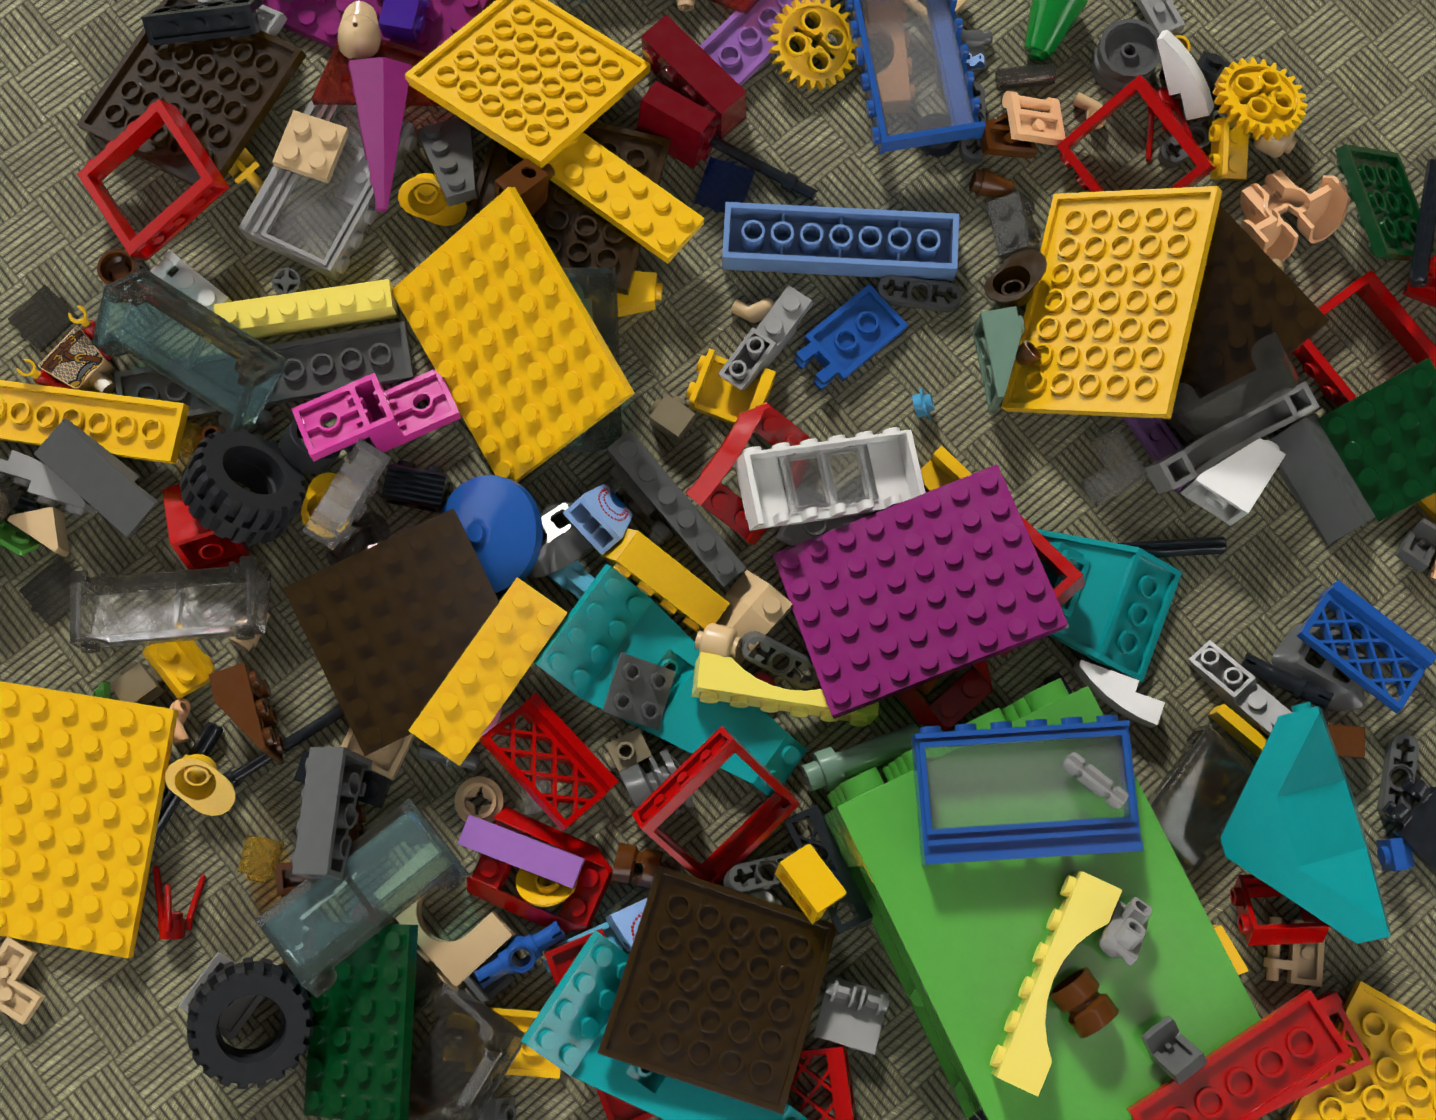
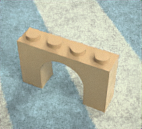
M429 842L375 891L374 895L379 899L376 901L379 909L387 916L392 914L399 922L398 924L418 925L417 944L419 947L417 952L427 963L431 960L440 969L437 975L448 987L453 984L457 988L516 934L496 911L491 912L466 936L456 941L439 939L427 929L422 918L424 897L429 889L455 866L435 842Z

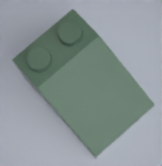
M1016 306L981 312L972 330L989 414L996 412L1005 396L1021 336L1025 331L1022 315L1018 316Z

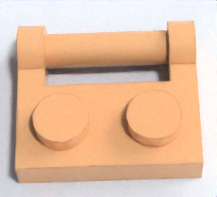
M1006 91L1004 93L1002 105L1004 108H1007L1011 139L1057 146L1066 138L1058 99L1048 97L1044 100L1020 96L1014 91ZM1021 108L1039 110V111H1043V112L1032 111V110H1026V109H1021Z

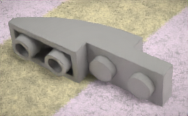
M788 285L757 328L750 330L718 375L739 390L744 391L762 374L764 368H767L797 332L796 327L813 305L812 300Z
M14 450L11 451L8 461L0 459V480H3L4 476L14 478L12 482L28 488L27 492L37 497V503L48 507H54L55 503L64 505L65 511L82 516L83 511L90 514L95 513V508L44 463Z
M1211 640L1205 643L1188 659V662L1209 686L1258 732L1262 730L1269 736L1277 721V717L1292 713L1258 685L1255 676Z

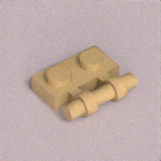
M1270 917L1269 924H1282L1283 918ZM1291 919L1290 924L1304 923V921ZM1325 939L1323 943L1289 944L1288 960L1280 959L1281 945H1268L1267 957H1264L1263 967H1266V980L1279 981V969L1287 970V983L1322 987Z

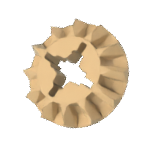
M472 777L463 782L455 794L454 804L456 812L465 822L468 815H472L491 823L495 820L493 817L504 806L503 792L495 781L487 777ZM481 788H483V798L492 802V804L482 805L477 815L476 805L471 803V801H467V798L478 797Z

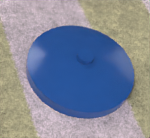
M483 475L464 482L448 497L440 514L454 508L495 594L501 595L508 591L517 577L524 581L537 562L543 539L541 514L531 494L522 485L511 479L496 475Z

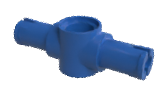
M554 921L551 925L534 935L516 936L508 941L505 949L498 953L497 958L480 969L475 970L474 973L485 989L506 974L511 976L515 972H528L533 968L535 960L543 956V951L562 939L564 940L566 936L557 921ZM524 949L528 951L527 956L523 959L512 957L517 950Z

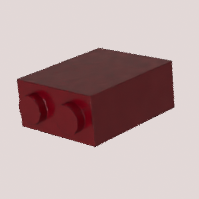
M655 81L641 99L637 131L670 138L671 146L668 154L695 169L701 160L705 161L712 151L710 141L716 132V128L713 127L716 114L662 83Z

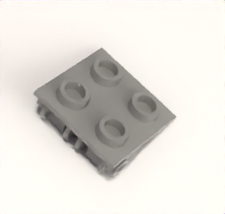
M829 975L814 1037L875 1055L884 1014L887 1012L890 1002L888 999L889 994Z

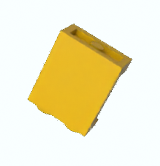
M709 348L707 355H701L698 361L696 372H699L697 381L696 383L690 382L685 398L689 399V409L734 425L740 412L749 411L756 408L755 406L767 402L775 381L776 371L764 368L762 374L744 391H741L718 375L728 359L715 355V350Z

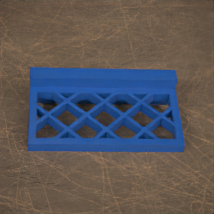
M1337 580L1321 593L1318 598V604L1300 629L1297 637L1388 708L1398 713L1403 709L1426 668L1434 663L1436 654L1341 581ZM1327 607L1336 614L1338 620H1327L1324 608ZM1330 626H1340L1343 640H1333ZM1349 626L1357 630L1361 634L1362 639H1352ZM1312 627H1321L1325 640H1318L1309 633ZM1364 645L1368 659H1358L1355 646ZM1373 645L1384 651L1387 658H1377ZM1335 646H1346L1349 660L1341 658ZM1389 664L1393 678H1383L1380 665ZM1398 664H1401L1410 671L1412 676L1410 678H1402ZM1360 665H1371L1375 679H1369L1363 675ZM1386 685H1396L1399 694L1397 700L1388 694Z

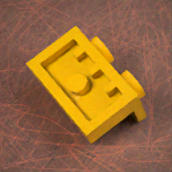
M1221 117L1212 121L1208 133L1209 141L1211 142L1209 159L1217 167L1210 173V179L1246 180L1249 134L1244 136V129L1241 127L1234 130L1235 123L1233 121L1225 122L1226 117Z
M180 624L173 627L170 635L145 647L142 655L178 700L207 685L210 681L208 674L215 672L211 658L200 650L193 636L185 631Z

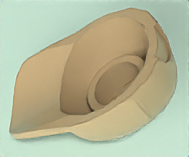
M355 1L343 13L338 28V46L340 52L345 57L350 59H367L379 51L381 44L380 28L374 8L364 1Z

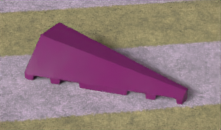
M385 57L350 60L348 71L351 73L353 83L352 92L358 109L357 118L365 159L368 161L370 171V185L373 186L376 202L375 210L385 213L389 205L409 85L405 79V73L412 68V65Z

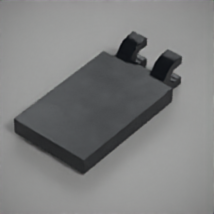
M1408 778L1401 788L1417 801L1414 807L1409 810L1403 803L1396 805L1393 801H1389L1382 811L1398 824L1393 833L1398 838H1403V843L1436 874V787L1431 786L1429 788L1423 780L1415 782L1413 779Z

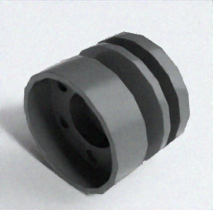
M667 749L660 752L665 762V765L658 767L653 756L649 757L652 772L648 774L644 772L638 763L619 772L636 809L680 767L679 762L669 754ZM691 795L684 802L688 810L695 807ZM679 808L674 811L677 816L681 814Z

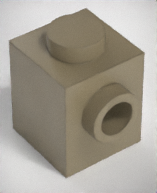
M667 393L662 400L658 398L648 412L651 414L649 416L650 425L678 444L696 422V415L688 408L689 404L679 396L672 398Z
M140 662L138 664L133 663L121 671L122 676L109 684L120 700L146 705L166 690L161 683L163 681L154 668Z
M639 728L605 744L609 752L605 753L604 756L612 771L618 769L621 772L637 763L642 765L648 762L649 757L652 756Z

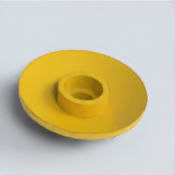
M521 868L516 876V888L520 897L527 903L538 907L554 906L565 901L571 896L577 886L576 882L573 889Z

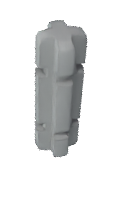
M1076 752L1070 753L1064 760L1062 768L1072 776L1077 775V780L1098 797L1106 798L1104 801L1113 809L1121 808L1129 796L1128 793L1119 786L1114 787L1112 785L1113 781L1093 765L1085 764L1086 760Z

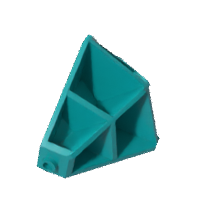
M1311 702L1291 706L1293 713L1277 717L1268 740L1220 837L1225 856L1356 944L1391 937V930L1362 820L1321 707H1312Z

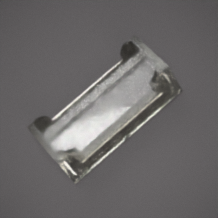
M255 555L240 557V565L236 562H229V567L115 577L110 576L108 573H101V577L95 576L91 578L88 577V571L86 570L71 571L70 644L80 649L82 653H99L101 648L224 637H235L238 640L254 639L255 635L265 634L271 589V571Z

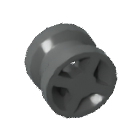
M281 268L272 277V287L278 295L306 291L304 281L297 271L292 268Z

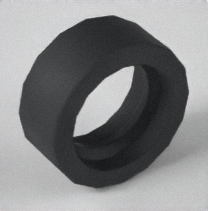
M296 420L292 421L280 439V449L283 456L291 465L309 474L327 472L341 452L339 450L313 461L306 446L299 440V438L303 437Z

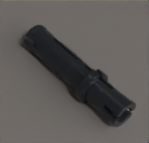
M1247 652L1241 666L1252 675L1293 694L1292 698L1296 700L1301 698L1315 706H1320L1324 711L1327 710L1334 693L1309 683V679L1304 676L1301 679Z

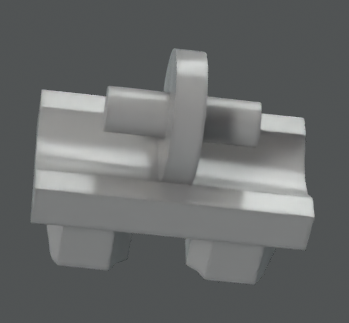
M1133 897L1127 905L1118 900L1109 924L1106 925L1105 930L1100 935L1099 946L1101 950L1112 958L1123 957L1124 961L1131 966L1138 958L1152 908L1137 897Z

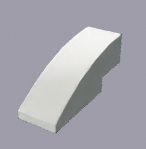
M1162 31L1157 38V44L1169 95L1181 93L1186 120L1210 116L1214 103L1202 71L1184 45L1170 31Z
M1079 660L1074 664L1073 670L1084 684L1089 686L1091 691L1112 709L1146 727L1152 728L1158 725L1165 702L1137 693L1136 689L1139 680L1084 660Z

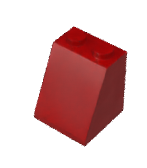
M180 484L162 489L170 545L194 578L251 559L246 542L242 541V543L237 544L230 542L231 539L227 537L222 539L214 535L216 532L202 527L198 518L191 516L188 511L189 506H185L183 502Z

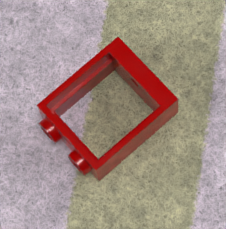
M1252 874L1238 875L1235 886L1230 890V899L1232 905L1237 907L1239 914L1238 928L1240 933L1245 935L1247 946L1324 942L1330 926L1300 906L1304 923L1258 925L1250 898L1284 895Z

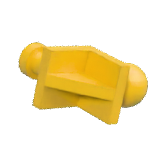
M244 148L229 173L237 184L246 179L255 189L254 193L256 195L264 183L254 172L260 166L259 162Z

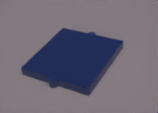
M710 157L694 204L713 209L715 213L719 211L725 213V202L744 203L755 171L735 165L734 161L729 163Z

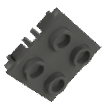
M620 652L602 712L609 716L620 717L658 730L676 671Z

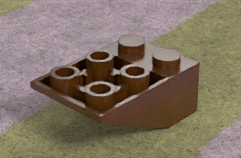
M245 663L208 674L215 703L263 752L279 765L284 764L282 753L285 752V745L282 737L276 733L275 725L278 724V717L275 709L269 705L268 697H271V689L267 680H262L256 670L253 671Z

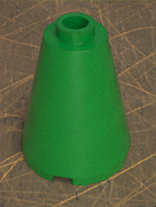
M1031 0L1024 50L1028 52L1027 56L1040 62L1044 59H1049L1087 5L1088 0Z

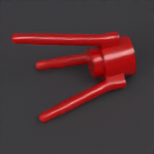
M1167 87L1155 89L1172 112L1175 111L1178 120L1192 136L1189 125L1181 111L1179 99H1173V95H1169ZM1148 106L1146 161L1150 162L1153 149L1154 121L1157 115ZM1161 122L1162 129H1163L1164 131H1166L1167 128H1166V127L1164 126V124Z
M155 865L153 867L159 939H184L185 930H192L193 918L203 891L206 876H200L186 919H183L182 912H172L170 884L165 885L163 900L159 866Z

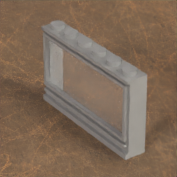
M321 82L306 107L304 114L347 127L350 132L329 184L273 165L238 228L247 239L337 281L340 274H344L350 264V256L354 249H358L361 246L364 238L363 233L368 224L371 225L374 222L377 211L375 210L376 202L373 186L370 185V171L368 161L365 159L357 118L356 99ZM402 121L393 179L401 173L407 153L412 152L417 143V134L413 124L410 122Z

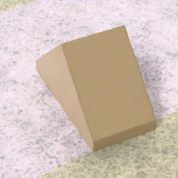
M48 507L10 515L7 521L55 553L65 558L69 555L64 513L58 509Z

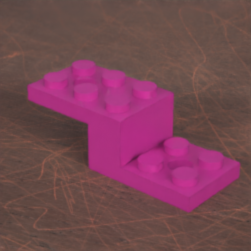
M435 369L385 391L376 374L372 373L291 409L313 461L368 437L371 438L379 454H382L461 419V415L444 378ZM420 401H430V404L426 408H416L417 404ZM328 419H337L334 426L329 428L323 427Z

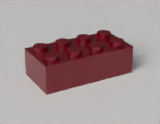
M667 14L641 36L643 59L651 64L649 75L652 77L657 76L663 85L715 113L716 117L713 127L716 128L715 134L720 139L726 136L746 117L747 92Z

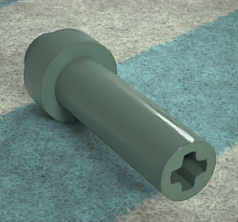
M912 723L836 753L831 747L812 753L813 761L801 766L808 789L812 792L823 787L826 793H830L839 784L845 782L846 778L900 757L901 754L912 749L911 736L920 733L918 726Z

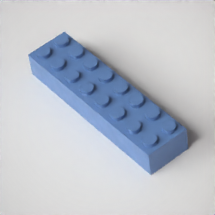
M725 202L722 270L877 278L895 275L925 280L953 281L958 269L959 214Z

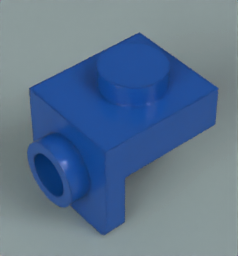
M1396 837L1376 840L1377 855L1382 871H1399L1414 867L1412 851L1403 843V838Z

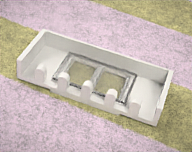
M900 427L888 428L883 430L882 434L873 435V431H864L857 433L853 438H846L845 435H835L829 437L828 441L818 442L816 438L801 441L800 445L790 446L789 442L775 444L772 446V449L762 450L761 446H754L744 449V453L734 463L750 531L873 513L926 493L912 431H900Z

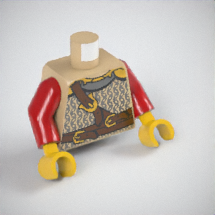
M77 305L84 313L81 319H75L70 312H68V317L73 323L81 324L82 328L76 325L39 363L38 367L42 370L38 371L35 363L30 359H22L31 365L29 373H23L20 369L16 368L17 373L21 376L33 377V381L38 385L91 392L96 390L99 393L111 394L115 389V383L108 378L115 368L110 362L113 354L109 338L93 320L89 321L87 311L81 305Z

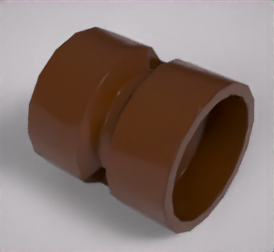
M114 249L106 252L100 258L97 266L98 275L115 294L124 299H134L145 292L149 280L147 272L126 251Z
M620 842L611 882L629 885L633 881L637 887L650 890L657 866L661 864L663 851L645 848L641 852L635 845ZM637 862L644 865L643 871L636 870Z
M1088 967L1074 972L1055 986L1049 993V996L1061 1012L1070 1013L1068 1022L1081 1039L1102 1029L1119 1013L1118 1008L1107 994H1099L1098 988L1100 984Z

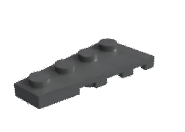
M456 117L416 129L420 145L448 206L476 199L472 125Z

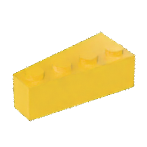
M627 528L624 536L601 555L622 576L635 581L638 589L650 597L654 595L661 601L660 606L673 615L676 612L684 618L682 622L694 632H697L699 629L704 631L710 623L716 624L730 604L638 530Z

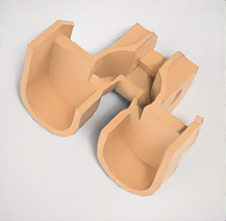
M1280 169L1267 175L1264 179V185L1260 186L1257 183H1253L1241 191L1240 204L1245 217L1248 219L1242 220L1241 228L1271 259H1279L1284 262L1294 251L1299 235L1288 223L1283 221L1281 218L1282 214L1289 212L1298 217L1297 229L1310 243H1318L1332 235L1340 227L1346 217L1351 199L1347 193V188L1336 176L1323 175L1318 190L1308 194L1302 188L1297 187Z

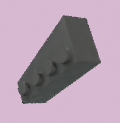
M310 747L309 757L305 762L306 778L301 792L300 820L296 825L297 842L295 852L292 855V874L307 879L342 880L352 843L348 835L349 829L357 824L359 813L356 811L355 806L358 796H364L367 784L362 782L364 772L371 770L373 760L345 747Z

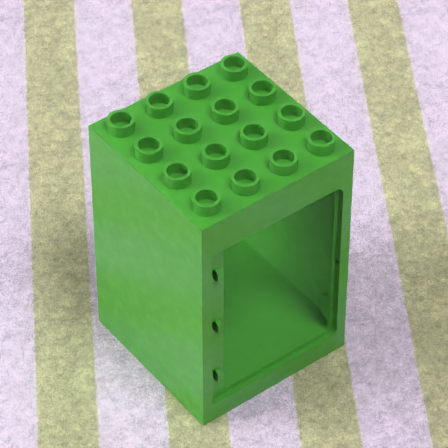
M1059 678L1024 695L1023 698L1003 708L1002 711L999 707L966 724H976L977 730L991 729L990 723L1011 721L1012 727H1026L1027 720L1047 719V725H1060L1061 719L1068 717H1082L1083 723L1097 722L1096 716H1101L1103 713L1089 686L1069 695L1062 679ZM1115 736L925 748L932 829L1124 817L1123 806L1119 809H1113L1104 801L1106 798L1098 797L1077 780V775L1072 776L1062 768L1066 757L1070 753L1076 752L1086 760L1085 764L1093 765L1112 780L1114 787H1121ZM912 749L901 754L900 757L894 759L888 766L882 768L888 781L884 784L877 768L874 767L839 784L838 787L834 788L835 790L826 795L833 810L823 817L873 915L872 925L965 1118L972 1117L974 1115L973 1112H978L981 1107L987 1120H1132L1126 1109L1172 1079L1151 1060L1143 1043L1142 1035L1152 1026L1159 1023L1166 1016H1170L1175 1021L1180 1033L1207 1056L1261 1020L1135 775L1143 851L922 865ZM1075 871H1083L1122 889L1119 901L1125 905L1133 897H1137L1152 908V913L1148 918L1149 922L1138 958L1131 966L1124 961L1123 957L1112 958L1101 950L1099 938L1106 925L1092 932L1078 943L1063 961L1053 980L1051 990L1074 972L1088 967L1100 984L1098 988L1099 994H1107L1118 1008L1119 1013L1102 1029L1081 1039L1068 1022L1070 1013L1061 1012L1051 997L1048 996L1045 1024L1052 1064L1037 1097L991 1074L993 1066H990V1060L998 1044L1003 1046L1008 1032L1004 1031V1026L1012 1010L1017 1012L1022 1000L1018 996L1021 984L1026 976L1030 978L1036 966L1032 962L1035 950L1040 942L1045 944L1050 932L1046 928L1048 919L1055 908L1059 910L1064 898V896L1060 895L1062 885L1068 875L1073 876Z

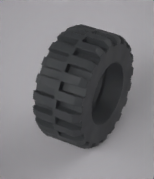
M233 429L214 432L208 435L207 438L202 439L182 472L180 480L183 502L185 506H189L188 511L191 516L200 520L202 527L206 530L208 528L216 532L214 535L222 539L227 537L231 539L230 542L240 544L243 541L247 545L273 541L274 538L280 537L285 532L303 504L306 496V485L303 474H300L301 470L291 465L283 456L279 444L274 441L269 442L265 440L264 436L258 433L252 435L247 430L241 429L236 432ZM233 481H236V482H239V483L245 485L246 487H248L249 489H251L254 493H252V492H250V491H247V490L241 488L240 486H238V485H237L235 482H233Z
M253 957L243 958L241 963L234 964V961L224 964V969L219 972L215 969L208 975V980L204 984L200 983L195 991V997L190 1001L188 1008L187 1040L197 1066L201 1065L203 1067V1073L210 1079L215 1076L219 1078V1084L229 1087L230 1083H236L238 1089H248V1084L257 1083V1087L261 1088L268 1086L267 1080L273 1077L276 1081H279L285 1077L284 1071L290 1067L294 1070L300 1063L299 1056L301 1053L306 1054L310 1046L309 1036L313 1035L314 1024L312 1017L314 1015L307 991L296 974L292 975L286 966L281 963L277 966L270 959L262 958L261 961H253ZM247 995H261L270 998L280 1010L281 1025L277 1034L269 1042L254 1049H239L227 1044L223 1040L219 1031V1020L223 1010L231 1002Z

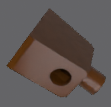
M524 159L495 180L494 199L506 188L515 187L531 216H533L548 198V182L555 175V171L549 163L541 169L530 160Z

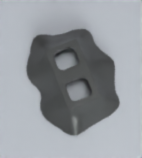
M578 498L554 501L543 509L541 519L543 531L547 538L542 541L539 557L528 576L539 578L552 574L574 563L593 546L572 523L558 529L551 521L553 517L564 512Z
M1304 623L1296 624L1273 653L1272 665L1301 679L1304 676L1309 679V683L1334 693L1327 711L1354 710L1362 707L1365 702L1363 687L1351 678H1349L1347 683L1335 678L1333 671L1336 666L1325 658L1320 668H1316L1305 661L1310 646L1297 637ZM1310 629L1309 633L1318 640H1325L1321 629ZM1331 630L1333 640H1343L1341 631ZM1335 646L1338 655L1344 660H1349L1346 646ZM1356 650L1358 659H1368L1367 655ZM1360 665L1363 675L1368 678L1371 672V665Z

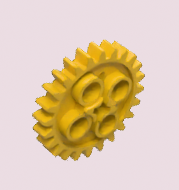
M793 0L791 6L786 4L782 8L783 14L778 13L774 17L778 23H773L769 29L776 34L768 37L767 41L774 43L775 46L770 48L768 53L777 55L772 64L780 63L782 65L778 74L780 75L784 72L789 74L786 82L789 83L795 78L797 79V88L806 83L807 90L811 91L816 84L819 91L825 88L826 83L831 88L836 84V80L841 81L845 78L843 72L848 73L853 69L849 63H853L856 59L855 55L851 52L855 51V47L858 46L852 43L854 39L850 35L849 23L845 21L849 12L839 13L841 4H837L832 8L830 7L831 0H825L823 4L821 0H812V2L810 0H802L801 3L799 0ZM805 17H809L814 21V29L809 28L805 24ZM828 34L836 38L837 46L829 43ZM812 39L816 41L815 48L811 46ZM790 40L796 41L799 44V52H795L790 48ZM813 57L821 61L822 69H817L813 65Z
M1251 57L1248 63L1241 58L1238 63L1233 61L1229 67H1225L1214 84L1216 88L1213 94L1217 96L1214 104L1221 105L1217 112L1228 115L1224 121H1233L1235 123L1234 130L1240 127L1243 128L1244 136H1247L1249 132L1253 133L1255 140H1258L1261 135L1264 136L1267 142L1273 136L1277 141L1283 135L1289 137L1292 131H1296L1306 116L1304 111L1308 104L1303 101L1307 96L1298 93L1302 85H1294L1292 83L1296 78L1295 76L1288 78L1285 76L1287 69L1276 70L1277 64L1275 62L1270 67L1267 66L1265 59H1262L1260 64H1257L1254 57Z

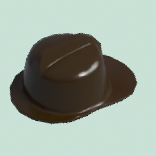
M1034 249L1021 250L1011 255L986 280L984 286L986 296L998 302L1001 309L1014 306L1018 308L1025 305L1032 297L1033 287L1046 272L1047 262L1045 256L1040 251Z

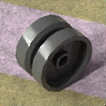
M1127 18L1114 22L1106 28L1092 57L1091 69L1095 80L1103 89L1113 94L1120 92L1139 74L1149 81L1161 59L1157 44L1159 34L1151 25L1138 19Z

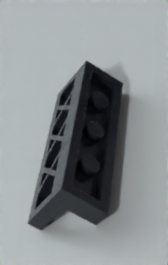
M218 0L153 8L142 16L141 19L150 46L258 34L261 31L256 10L263 5L262 0Z
M818 805L785 819L783 823L796 849L799 850L804 847L802 842L820 848L826 859L825 864L829 866L831 872L846 890L845 897L837 901L834 907L831 905L826 909L838 935L857 926L862 929L870 925L873 915ZM806 819L812 831L811 838L798 835L793 825ZM839 902L849 906L854 919L841 924L836 914Z

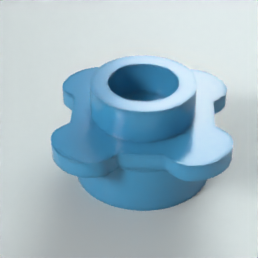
M920 388L919 394L912 395L915 412L918 418L927 416L928 420L932 419L931 411H935L931 394H926L923 388Z

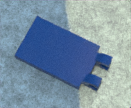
M869 283L805 335L804 341L808 345L796 353L797 358L794 359V363L802 370L815 358L824 367L815 375L816 379L813 381L815 386L821 391L836 376L842 382L845 381L907 330L908 324Z

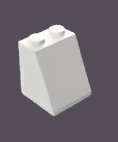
M1259 438L1197 476L1183 488L1180 494L1231 526L1250 512L1286 454L1281 452L1279 446L1274 442Z

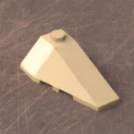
M746 570L727 591L724 599L730 604L716 624L734 628L737 631L738 637L741 638L751 631H758L769 636L792 610L793 604L771 584ZM757 642L755 645L749 644L748 646L752 652L754 648L757 649L760 645ZM741 650L736 661L740 666L746 662Z

